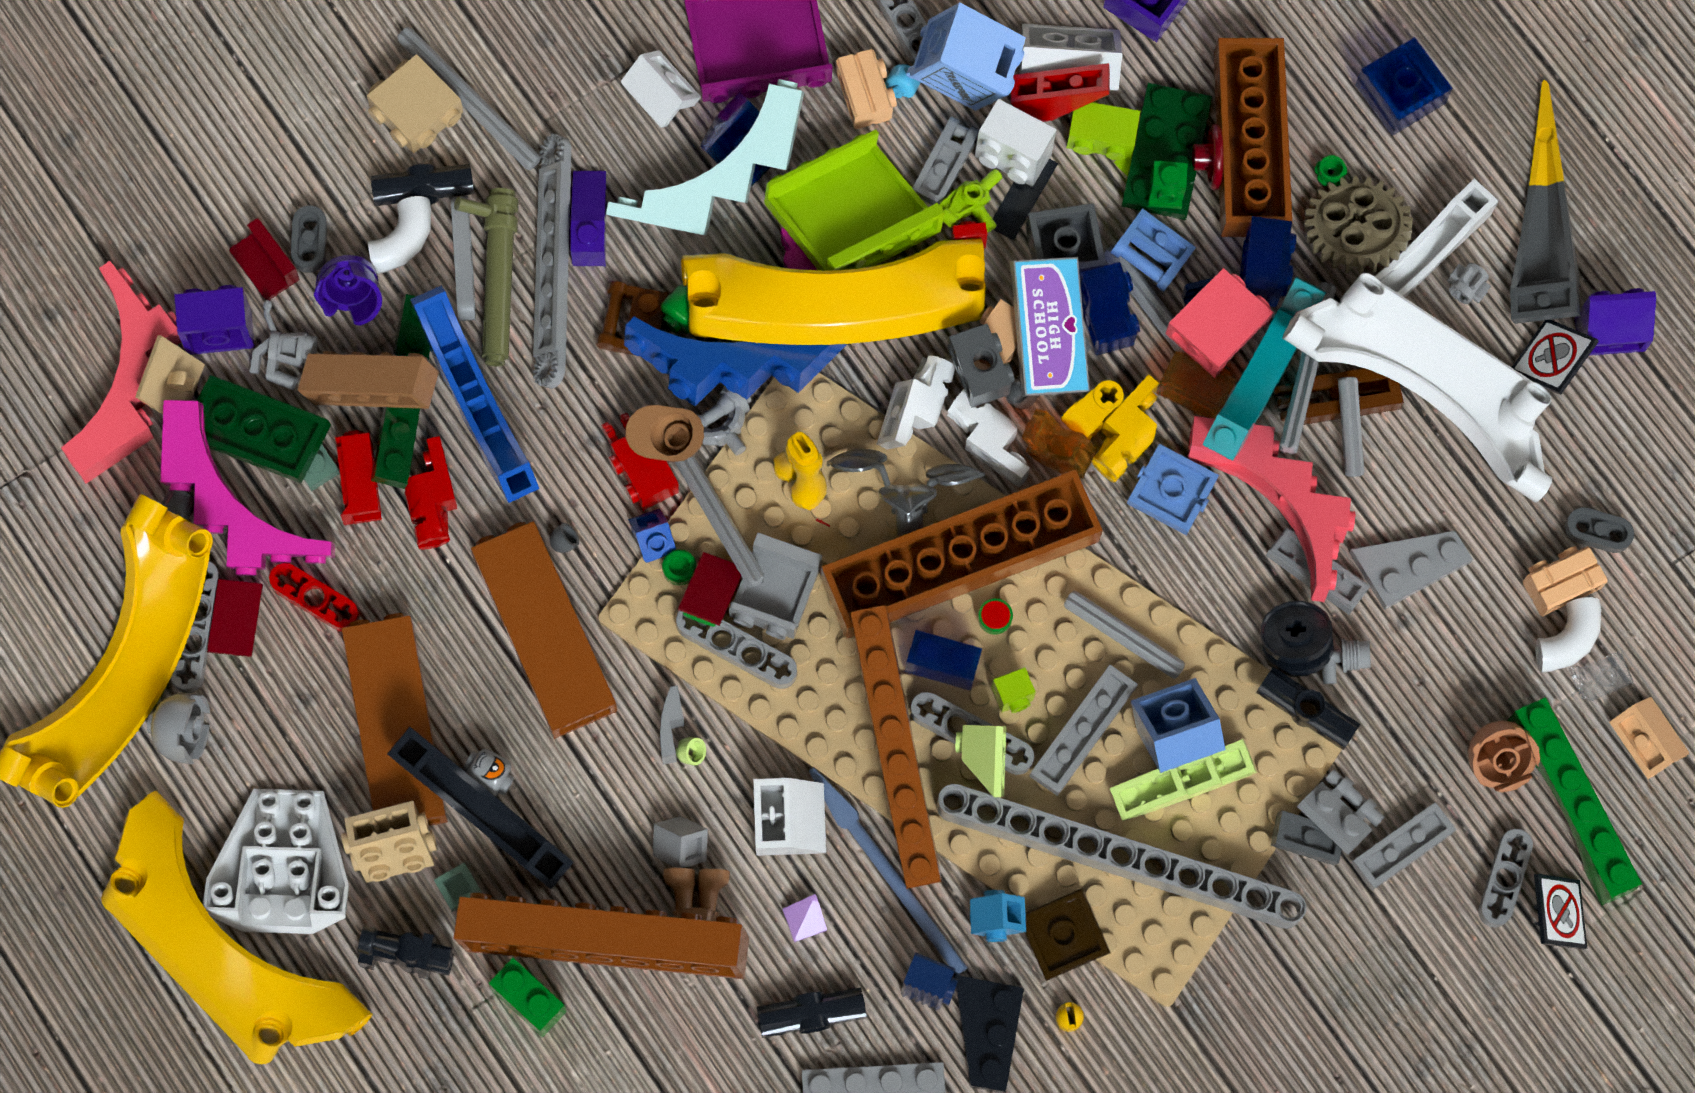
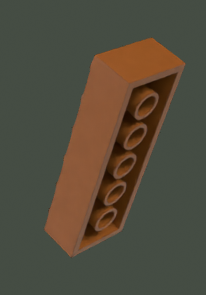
M1218 38L1214 51L1216 124L1222 129L1224 146L1223 176L1219 188L1221 237H1287L1293 221L1284 38Z

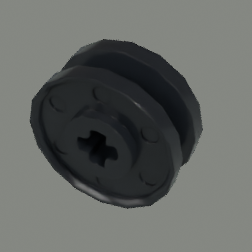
M1288 601L1275 606L1268 612L1261 624L1262 653L1267 664L1271 668L1275 667L1291 677L1308 676L1320 671L1327 665L1334 652L1332 621L1326 611L1316 604L1306 601Z

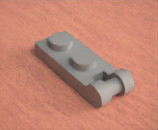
M952 116L948 120L913 186L914 191L919 197L932 205L935 203L940 204L947 197L978 140L980 129L961 125V120ZM956 136L964 141L961 145L951 139Z

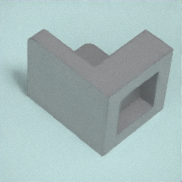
M681 816L654 823L653 856L676 868H686L706 862L708 829Z

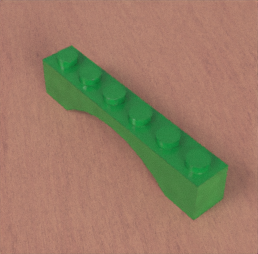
M1545 697L1516 710L1507 721L1515 722L1527 730L1539 747L1540 762L1535 767L1551 789L1569 824L1586 876L1601 905L1603 906L1633 892L1642 885V882L1547 698Z

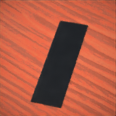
M1051 159L1048 160L1033 187L1026 183L1018 184L1013 182L993 217L997 225L993 229L994 231L1013 241L1015 240L1027 219L1028 213L1031 212L1057 167V162Z

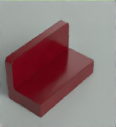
M256 218L247 224L250 235L232 246L229 251L264 300H271L300 279L294 265L259 218Z

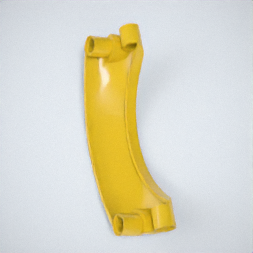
M981 238L938 241L907 258L882 265L847 270L822 271L782 268L752 262L726 253L683 255L681 258L683 285L687 286V300L689 304V332L697 337L789 345L863 343L918 335L970 321H977L981 319L985 309V261Z
M139 494L120 532L124 548L126 577L123 604L113 637L94 671L71 698L42 720L8 736L0 751V780L15 787L19 785L55 806L64 808L70 806L122 752L161 697L186 645L200 603L210 550L213 544L212 535L208 530L168 511L167 507L149 497Z

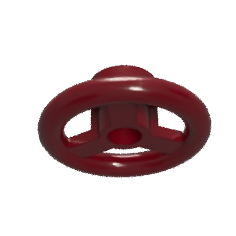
M1213 124L1209 129L1207 144H1193L1192 168L1193 171L1207 170L1208 185L1211 190L1216 191L1220 188L1222 182L1224 146L1222 129L1219 125Z

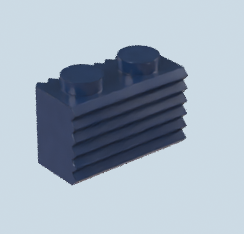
M915 952L903 982L902 997L908 996L909 1000L914 998L915 1002L921 1001L922 1005L927 1004L929 1008L934 1007L935 1011L940 1009L942 1003L949 1006L958 983L957 979L952 978L955 968Z

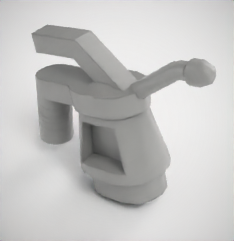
M265 300L263 303L264 317L271 336L253 350L250 373L259 375L261 357L268 351L266 380L294 390L298 378L278 371L279 362L303 368L307 355L317 353V337L308 335L307 332L284 334L277 332L270 315L272 303L270 300Z

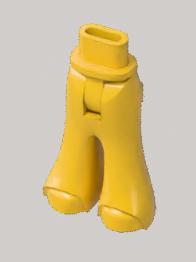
M796 432L788 439L786 450L774 457V472L779 479L788 481V483L796 480L791 487L792 502L796 506L809 511L818 506L824 499L827 485L824 474L820 470L822 468L821 453L819 454L818 448L809 436L803 432Z

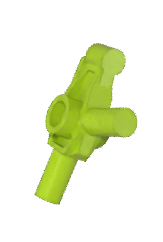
M993 169L980 182L977 180L964 181L939 204L945 211L943 222L952 228L962 218L973 214L979 223L986 222L987 233L995 229L997 225L984 206L991 199L989 190L1002 179L1001 173Z

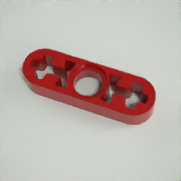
M281 563L271 570L269 581L277 595L333 629L342 632V628L350 627L349 624L351 622L359 620V611L352 600L290 563ZM291 573L293 582L300 586L297 597L294 596L297 591L293 586L284 584L283 587H280L281 583L278 579L280 575L286 577ZM312 589H319L324 593L322 603L317 606H310L305 602L306 593ZM332 598L335 599L332 604L336 609L344 611L346 608H349L348 612L351 616L349 620L343 618L338 622L336 613L328 608Z

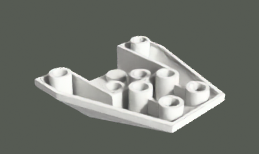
M253 789L206 878L203 906L212 918L242 932L314 934L346 918L349 884L324 791Z

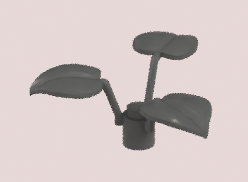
M855 449L838 454L827 461V467L831 465L836 469L847 472H862L873 468L880 472L885 487L879 489L878 495L891 505L892 514H896V534L899 537L923 528V514L928 513V502L937 496V490L933 488L935 485L952 486L980 477L985 478V472L970 466L941 464L926 471V477L930 478L927 481V485H891L885 466L882 464L887 461V455L880 451Z

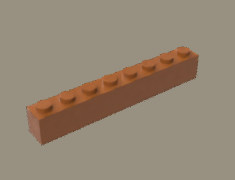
M887 605L851 612L906 889L939 883L942 881Z

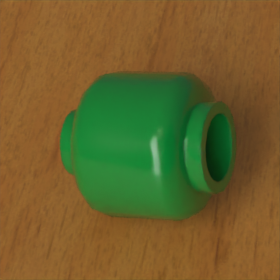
M678 285L661 303V311L665 316L662 322L675 334L679 330L690 334L687 286Z

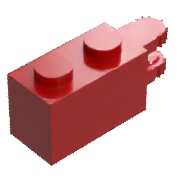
M625 412L619 416L621 424L626 430L630 416ZM609 422L601 425L611 445L612 455L608 457L609 462L616 475L622 473L628 484L624 485V489L633 504L638 502L644 511L679 493L678 481L667 461L649 459L636 454L629 447L626 436L618 439L613 426Z

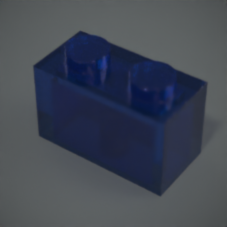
M915 630L906 661L905 672L971 691L983 648Z

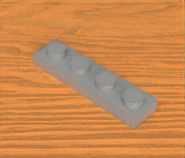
M1109 665L1029 776L1058 796L1130 698L1138 684L1112 665Z
M943 1062L802 1070L801 1072L803 1093H946Z

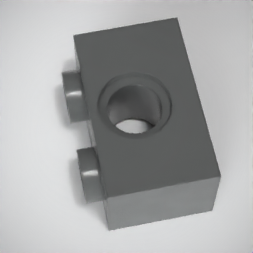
M988 324L949 336L947 348L971 408L1010 394L1014 375L1009 363L1003 364L999 352H1002L1000 339L996 332L991 334ZM983 359L988 361L991 367L981 370L974 365V362Z

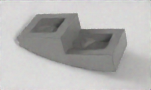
M678 685L670 687L662 710L660 749L663 765L677 762L671 729L684 727Z

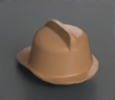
M647 405L638 409L629 418L626 425V440L629 447L636 454L649 459L671 462L685 461L692 457L703 445L704 426L701 419L693 411L684 408Z

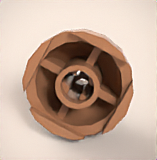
M1503 720L1491 722L1481 727L1472 737L1467 750L1470 769L1479 783L1484 787L1494 788L1498 792L1516 790L1528 783L1533 777L1531 772L1534 770L1535 765L1538 766L1540 762L1539 747L1530 733L1515 722Z

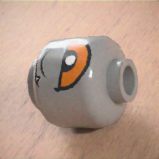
M482 749L479 753L473 751L462 769L495 797L498 793L505 796L514 780V777L509 775L511 762L489 749Z

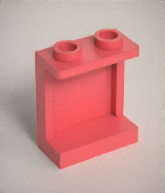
M1223 268L1169 322L1165 334L1216 378L1224 370L1226 363L1261 327H1266L1269 324L1274 312L1260 295L1255 296L1246 288L1245 282L1237 274H1230Z

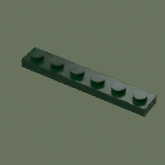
M405 294L402 299L393 354L396 356H408L409 353H417L429 360L430 346L410 300L417 296ZM384 407L371 481L405 489L408 485L420 408Z

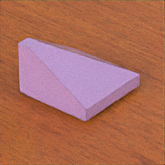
M816 894L782 909L794 942L827 931Z

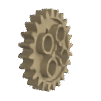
M1354 176L1350 184L1342 177L1339 187L1329 182L1327 192L1319 189L1317 191V199L1311 198L1309 209L1305 211L1304 232H1307L1306 242L1313 243V254L1322 252V263L1332 259L1333 269H1336L1340 264H1344L1345 273H1349L1352 266L1357 267L1359 274L1363 273L1364 266H1369L1373 272H1376L1377 263L1387 268L1389 267L1390 258L1398 261L1400 251H1406L1408 241L1411 240L1413 218L1409 217L1410 206H1403L1404 196L1394 198L1395 188L1383 190L1384 181L1382 180L1376 186L1371 185V177H1367L1364 183H1360L1358 177Z

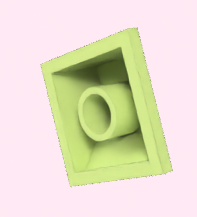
M963 725L962 732H956V753H962V761L993 797H1003L1005 789L1006 726Z

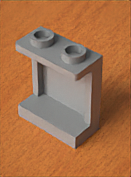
M757 533L753 543L752 555L764 573V582L750 588L742 578L735 599L730 604L729 616L733 617V621L740 626L753 628V625L766 629V633L774 638L784 640L786 637L794 639L822 566V555Z

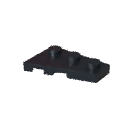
M955 975L954 978L958 980L956 989L970 1087L1006 1093L1024 988Z

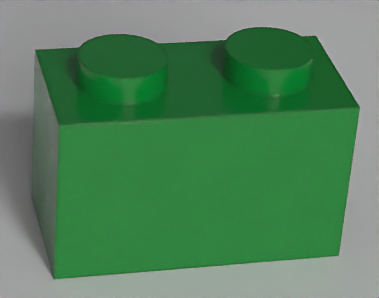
M514 958L488 983L491 991L542 1038L567 1012L565 1005Z

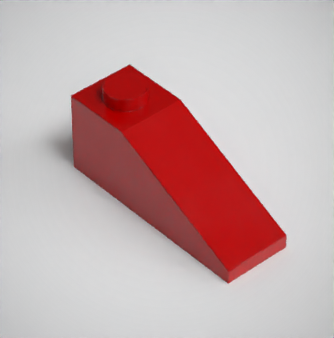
M1105 63L1016 74L1013 76L1015 84L1011 91V104L1013 107L1042 122L1053 121L1109 95L1110 65Z

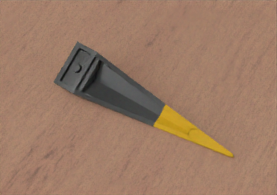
M1545 79L1541 86L1528 194L1510 287L1511 320L1514 324L1580 316L1579 287H1581L1550 88Z

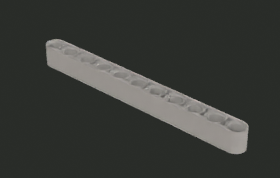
M959 784L946 785L938 796L936 807L938 814L948 822L1276 927L1292 928L1301 921L1306 913L1307 905L1304 898L1294 891L1003 798L993 797L990 794ZM948 796H956L962 801V807L957 810H950L944 805L943 800ZM983 806L990 807L994 810L996 817L993 820L984 821L978 816L977 810ZM1015 817H1022L1028 822L1029 828L1022 832L1016 831L1011 826L1010 821ZM1047 828H1056L1061 832L1062 840L1050 842L1046 839L1044 831ZM1083 838L1090 839L1094 842L1096 850L1091 853H1085L1079 849L1078 841ZM1115 849H1122L1128 854L1129 861L1119 864L1112 859L1111 852ZM1147 860L1158 861L1162 865V873L1157 875L1149 873L1145 868V862ZM1183 870L1192 872L1195 875L1196 883L1194 885L1183 884L1179 879V872ZM1222 881L1226 883L1230 890L1229 895H1217L1212 888L1213 882ZM1248 892L1260 894L1263 899V905L1260 907L1251 906L1247 902L1246 894ZM1284 902L1292 904L1297 911L1296 917L1287 918L1281 913L1280 904Z

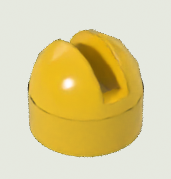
M1073 1002L1062 1004L1055 1014L1056 1024L1066 1032L1077 1030L1084 1020L1082 1008ZM1068 1007H1071L1073 1010L1075 1024L1069 1025L1066 1009Z

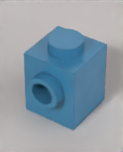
M1004 890L984 891V897L970 899L971 934L986 936L987 942L1007 941V935L1026 932L1025 897L1005 894Z

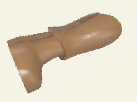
M687 868L664 869V881L674 890L676 911H673L674 917L681 918V913H693L701 915L702 920L716 921V917L719 915L716 912L718 894L722 888L728 885L730 871L724 869L699 870L700 903L699 908H692L695 870Z

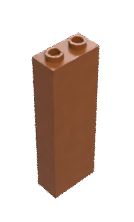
M532 521L528 524L526 522H519L510 526L507 529V533L500 536L489 535L479 539L475 543L476 546L471 547L473 559L553 738L556 739L616 713L617 705L535 522Z
M403 613L386 615L383 618L384 620L370 623V620L366 619L353 621L349 624L350 627L342 628L372 809L375 811L414 801L418 812H425L429 826L447 823L445 801L387 755V752L409 726L435 746L411 616H404Z

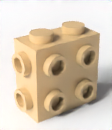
M417 54L410 60L405 59L399 63L394 73L385 81L380 80L376 82L367 95L370 107L368 113L377 124L381 125L384 123L391 130L390 135L401 148L406 145L413 154L420 148L425 149L430 146L436 139L437 134L445 127L450 128L454 126L463 113L461 99Z
M414 801L344 818L346 832L341 834L345 853H350L354 871H361L366 883L372 881L380 882L391 876L407 872L415 873L423 868L434 866L432 852L437 851L433 830L429 831L425 812L419 813Z

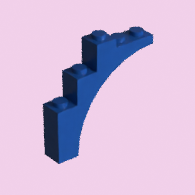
M442 285L410 299L429 343L430 351L440 375L450 389L461 417L474 437L487 469L508 503L540 489L529 461L511 432L483 377Z
M633 317L625 325L624 346L632 354L642 357L654 365L659 372L669 375L668 389L676 397L686 400L693 406H696L720 382L729 391L739 394L746 400L771 376L775 377L780 384L788 386L799 393L847 345H789L744 341L735 343L704 342L682 338L661 331L636 317Z

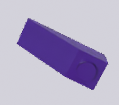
M573 171L571 207L572 266H606V171Z

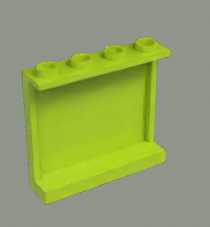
M876 129L865 135H857L851 142L839 148H831L824 155L812 161H805L796 169L784 175L780 174L773 177L766 184L764 204L817 270H847L875 266L941 232L945 211L938 203L928 207L877 146L879 132Z

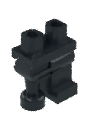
M364 925L358 944V953L360 954L358 964L361 968L374 970L376 961L398 965L407 973H417L419 978L429 980L431 972L450 976L454 953H452V947L437 944L435 935L424 933L421 940L414 936L413 933L397 935Z

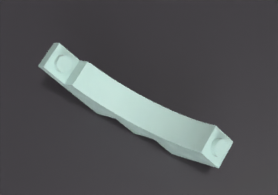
M778 79L777 85L769 84L765 101L755 123L738 147L723 161L702 175L679 185L645 191L641 208L637 207L638 200L618 196L617 202H608L606 215L707 235L715 197L748 203L755 164L788 171L804 91L797 90L798 83Z

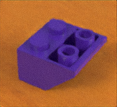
M1634 288L1622 294H1611L1610 291H1598L1591 294L1581 307L1580 316L1574 318L1577 331L1592 336L1599 341L1589 356L1645 352L1653 342L1656 292H1644V289Z

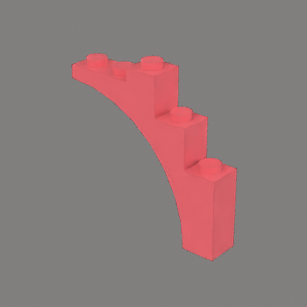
M111 261L99 267L113 293L119 311L122 335L119 365L112 387L98 412L82 431L61 447L66 458L85 484L154 438L149 429L153 423L142 409L146 404L135 398L157 336L161 335L175 345L181 343L177 333L176 315L172 311L166 313L160 304L152 308L142 293L135 295L130 288L134 283L123 267L117 270Z
M1194 416L1190 429L1187 458L1197 464L1214 467L1239 478L1258 490L1279 509L1293 528L1305 553L1310 574L1311 600L1325 602L1329 590L1334 591L1336 587L1337 570H1332V560H1337L1339 545L1343 543L1347 531L1353 532L1356 513L1355 511H1350L1351 498L1315 493L1317 476L1312 475L1313 462L1278 458L1279 441L1274 440L1275 427L1255 424L1242 450L1232 461L1202 445L1215 419Z

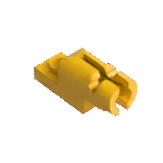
M1149 374L1105 421L1101 432L1107 438L1091 461L1094 467L1113 483L1125 473L1127 463L1133 464L1153 443L1157 424L1144 412L1158 398L1155 392L1159 382Z

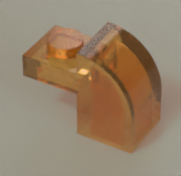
M1037 408L1022 435V439L1029 445L1025 452L1033 459L1062 474L1076 470L1082 479L1097 452V449L1083 433L1061 428L1047 411Z

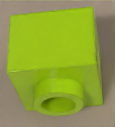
M1025 667L993 679L991 686L1001 713L1011 710L1012 713H1017L1031 706L1030 702L1034 700L1036 694Z

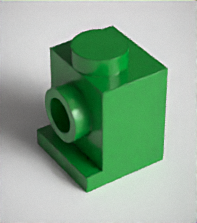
M1154 160L1150 174L1149 207L1182 208V200L1187 185L1188 163Z

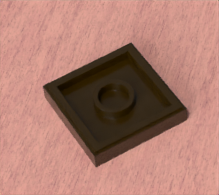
M1083 888L1025 913V934L1046 981L1111 953Z

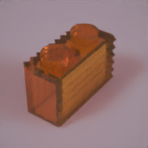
M1176 351L1158 385L1156 394L1200 416L1216 419L1218 413L1227 402L1237 380L1232 378L1231 372L1225 368L1214 378L1185 351L1183 354Z

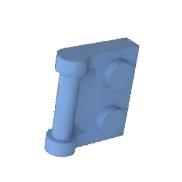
M1142 208L1110 253L1116 258L1121 256L1158 283L1156 287L1164 292L1196 247ZM1130 242L1166 267L1168 269L1166 273L1128 246Z

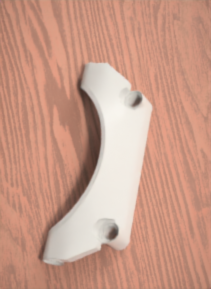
M1362 273L1342 296L1340 303L1329 298L1297 312L1290 320L1282 339L1318 362H1339L1356 365L1402 384L1428 401L1450 419L1479 450L1501 481L1535 503L1546 494L1552 483V477L1545 473L1539 433L1533 430L1535 420L1552 401L1549 392L1543 386L1517 372L1381 283L1379 279L1369 273Z

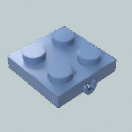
M1159 444L1148 465L1142 466L1137 476L1139 481L1131 493L1127 504L1187 536L1199 512L1203 513L1209 499L1207 497L1219 475Z

